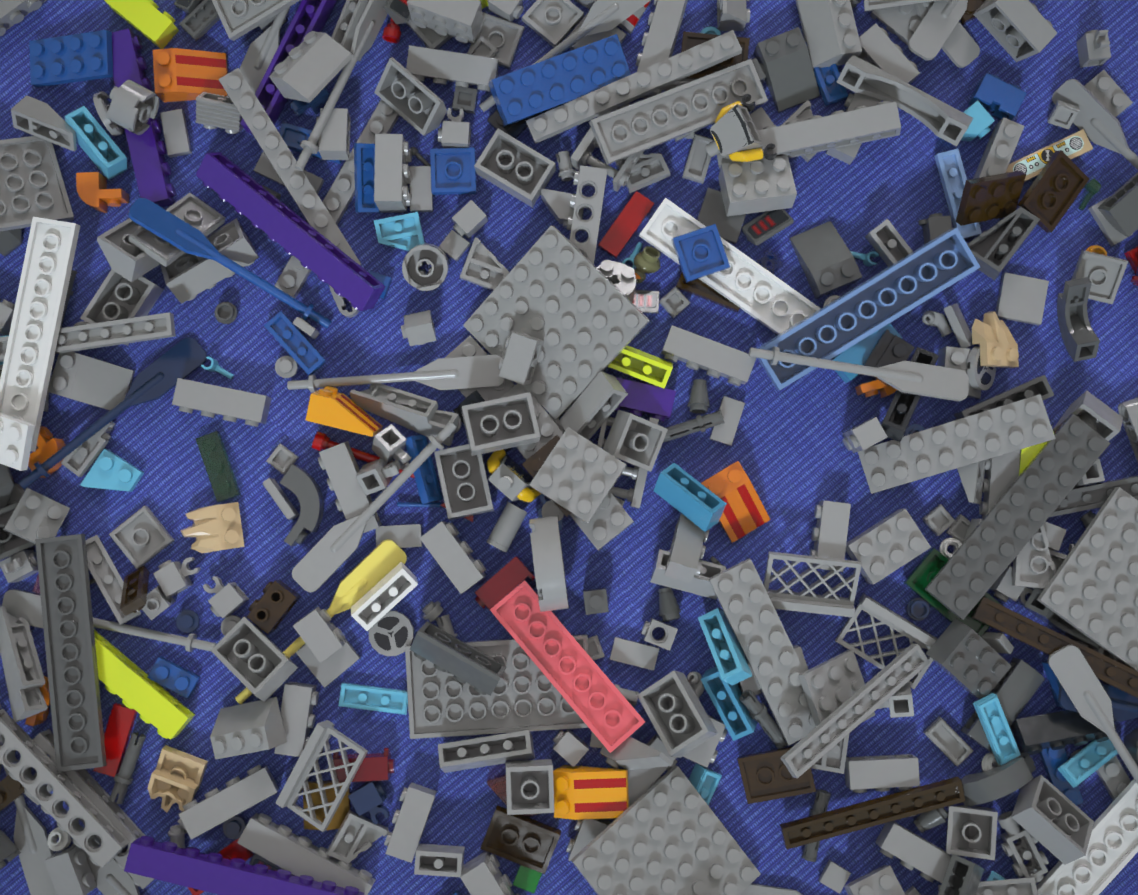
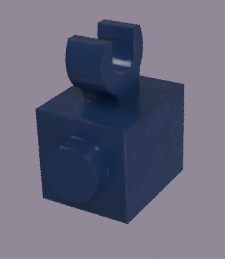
M324 87L310 103L294 100L290 106L297 116L303 114L308 108H311L317 115L320 112V108H324L330 94Z
M368 781L351 791L348 795L358 816L369 811L371 820L375 825L379 823L377 818L378 812H382L385 818L390 816L388 808L380 806L387 798L385 795L387 794L386 788L381 781Z

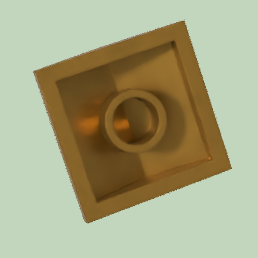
M332 780L323 781L324 786L332 785L333 782ZM308 781L310 790L319 788L317 781ZM334 788L325 789L328 803L333 802L336 799ZM349 788L326 831L339 829L350 810ZM320 791L311 793L313 805H321ZM303 795V809L308 808L306 797ZM324 808L315 809L316 818L323 823L325 819ZM304 819V829L319 830Z

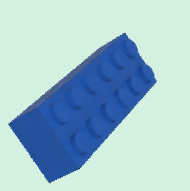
M615 34L492 79L488 85L504 126L561 106L627 77L631 73L618 35Z

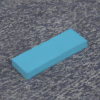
M343 682L341 684L338 706L407 715L408 693L406 690Z
M991 693L974 702L973 705L996 762L1002 766L1020 756L1021 754L997 695Z
M1095 739L1057 769L1074 788L1117 755L1118 752L1110 739L1103 742H1097Z

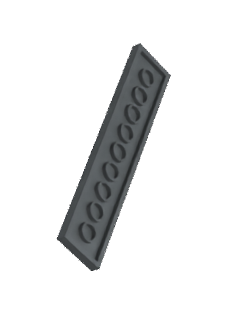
M1071 414L1054 434L1056 439L1046 443L925 588L928 593L959 619H965L1110 445V442L1075 414Z
M85 534L35 539L57 772L104 767L107 763Z

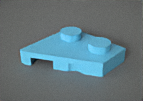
M418 212L374 220L377 239L380 244L410 251L413 247L425 243Z
M104 448L80 485L89 488L132 492L144 475V472Z

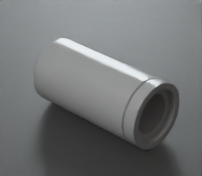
M507 502L487 543L507 552L528 512Z

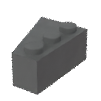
M1020 207L999 221L995 226L981 233L973 241L967 243L980 265L978 270L995 281L1040 219Z

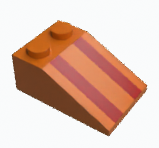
M180 48L153 50L155 94L163 102L196 100V97L202 92L228 95L219 82L221 77L228 74L226 53Z
M739 461L732 463L701 482L702 485L727 503L719 523L731 543L771 520Z

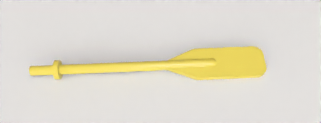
M387 539L382 541L340 581L330 607L326 610L331 618L338 613L351 609L359 599L400 562L406 563L407 556L405 552L393 540ZM299 636L283 653L290 658L305 642ZM246 687L235 697V700L242 704L253 693Z

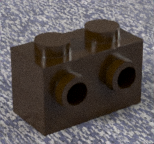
M281 580L270 581L262 591L265 593L260 600L256 599L248 609L250 613L247 618L267 634L275 631L301 597Z

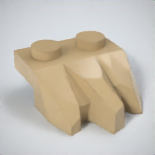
M989 311L985 313L983 322L975 318L972 326V345H980V366L1019 367L1018 344L1002 319L999 320L996 312Z
M238 502L202 507L185 514L187 519L193 520V525L180 530L184 537H196V541L191 545V549L200 553H209L245 547Z
M165 745L161 750L157 767L152 772L148 784L150 798L162 797L161 808L165 812H168L174 803H177L179 809L183 811V806L192 801L199 789L208 761Z

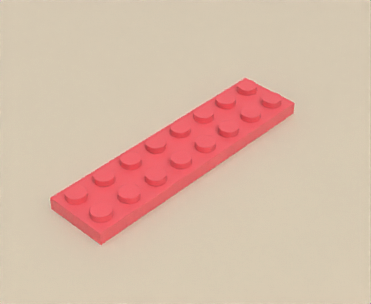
M524 580L492 607L490 611L611 753L645 723L644 719L552 611H540L539 596Z

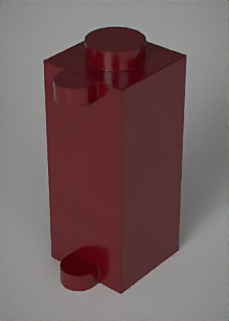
M515 556L475 592L477 595L475 600L483 609L487 607L490 610L527 576L532 581L535 579V576L519 557Z
M384 748V753L366 754L352 782L389 780L392 776L391 773H395V760L391 759L390 749ZM339 752L333 753L335 767L344 765L342 755H339ZM359 754L347 755L349 763L355 762ZM345 768L336 769L338 782H345L347 778Z

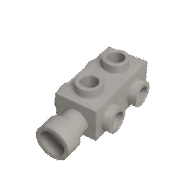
M1013 811L999 815L997 820L1001 828L1006 831L1000 835L1004 842L1001 846L1008 857L1011 856L1014 862L1012 868L1018 878L1035 877V882H1040L1044 879L1043 874L1048 872L1045 865L1049 864L1042 851L1038 852L1035 846L1038 841L1011 817ZM1023 860H1029L1028 864L1024 865Z

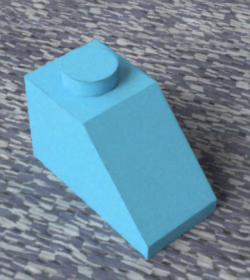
M977 100L963 112L972 117L973 120L961 141H972L977 136L980 139L991 131L989 126L995 121Z

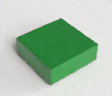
M520 865L513 885L534 894L542 873Z

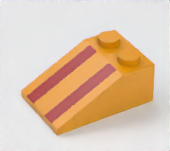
M325 386L324 389H319L310 395L306 421L370 437L382 431L383 426L348 396L339 393L337 388Z
M563 765L553 770L554 818L572 820L617 818L629 807L628 770L576 765L575 767Z

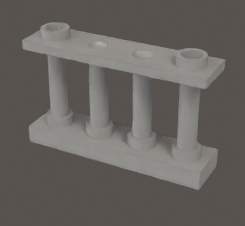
M627 103V104H625V105H623V106H620V107H618V108H616V109H614V110H611V111H609V112H607V113H605V114H608V113H610V112L616 111V110H618V109H621V108H623V107L629 106V105H631V104ZM590 127L571 156L572 167L579 171L580 165L607 169V175L613 178V189L618 192L621 186L624 187L628 183L630 172L644 151L624 158L625 163L618 171L592 156L595 147L598 148L599 145Z
M608 417L601 425L597 444L600 448L605 445L607 440L604 439L606 425H613L615 420L613 417ZM649 418L648 421L658 425L659 419ZM626 466L621 475L630 476L633 480H636L634 489L626 490L612 487L610 492L613 496L627 499L628 502H631L630 507L639 509L648 470L634 466V468Z

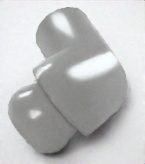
M926 311L923 314L922 321L926 325L937 327L942 337L952 333L942 313Z
M690 672L687 675V680L699 699L705 690L701 681L702 676L698 672Z

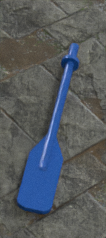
M139 198L130 207L128 216L132 221L183 252L215 260L304 314L302 316L303 320L309 317L325 328H328L331 324V320L313 310L315 305L310 303L309 307L222 255L201 231L146 198Z

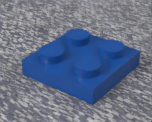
M475 148L430 149L432 195L477 194L476 171L474 168L476 164Z
M716 224L672 238L686 283L730 268Z

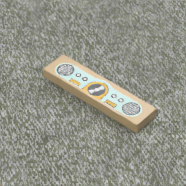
M1084 129L1009 164L1006 173L1022 171L1026 174L1024 181L1026 182L1040 174L1055 151L1062 150L1072 160L1091 151L1093 147Z

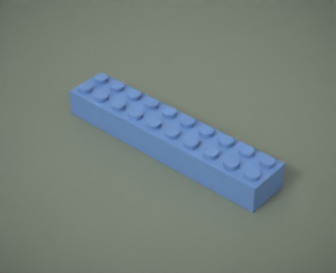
M958 228L949 229L761 345L758 349L772 351V348L775 346L779 347L780 352L830 360L979 269L980 265ZM757 358L777 390L785 388L817 368L778 361L777 365H771L770 360Z

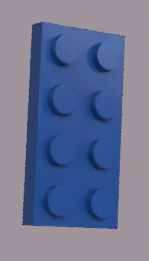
M108 30L29 41L31 85L34 87L113 77L112 33Z

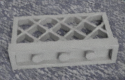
M769 551L763 585L775 609L854 617V601L862 564L861 561ZM773 559L784 560L787 565L776 571L772 567ZM800 562H806L810 568L799 574L794 566ZM823 564L830 565L833 570L822 577L817 568ZM846 567L854 568V573L847 579L840 573ZM791 569L797 577L786 583L781 575ZM814 571L819 580L809 586L803 578ZM837 574L842 582L831 588L826 581ZM776 578L783 584L778 590L768 589L769 583ZM799 581L806 587L800 593L793 592L790 588ZM822 583L829 590L823 595H816L813 591ZM847 586L850 590L849 598L839 597L835 592Z
M863 593L858 600L859 604L855 608L854 617H849L835 641L845 648L853 650L855 654L882 670L886 667L883 657L894 654L897 657L899 653L908 648L897 649L895 638L906 636L909 638L910 645L914 641L919 644L921 649L925 648L927 650L932 647L938 638ZM861 610L870 615L871 623L858 625L857 616ZM888 625L891 635L878 637L875 626ZM872 627L875 638L862 641L859 629ZM857 631L859 642L849 644L843 640L847 632ZM892 639L894 650L882 653L879 641ZM876 642L879 654L867 655L864 652L863 645ZM929 656L927 659L930 663L916 674L912 682L910 680L907 682L910 683L912 689L916 688L933 662Z
M329 720L317 723L275 802L281 808L288 807L322 832L326 831L368 752V750L335 729V724ZM331 735L338 739L339 749H330L329 739ZM352 748L359 755L355 762L349 763L346 750ZM341 751L344 765L335 767L332 753ZM326 755L329 768L320 770L318 760L320 756ZM345 768L347 778L345 782L339 783L336 769ZM330 771L333 784L324 786L321 773ZM316 775L319 788L310 790L308 779L310 776ZM334 788L336 799L328 803L325 789ZM320 791L322 804L314 806L311 793ZM305 795L308 808L302 809L295 804L299 796ZM324 808L325 819L323 823L316 818L315 809Z

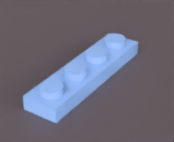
M959 149L936 154L934 157L954 228H958L964 239L979 236L982 233L979 222L962 226L955 222L967 180Z

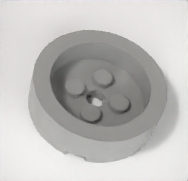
M550 516L529 519L530 528L532 529L530 536L540 611L569 609L558 517Z

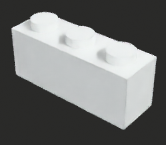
M400 562L351 607V616L368 631L418 585L417 577Z

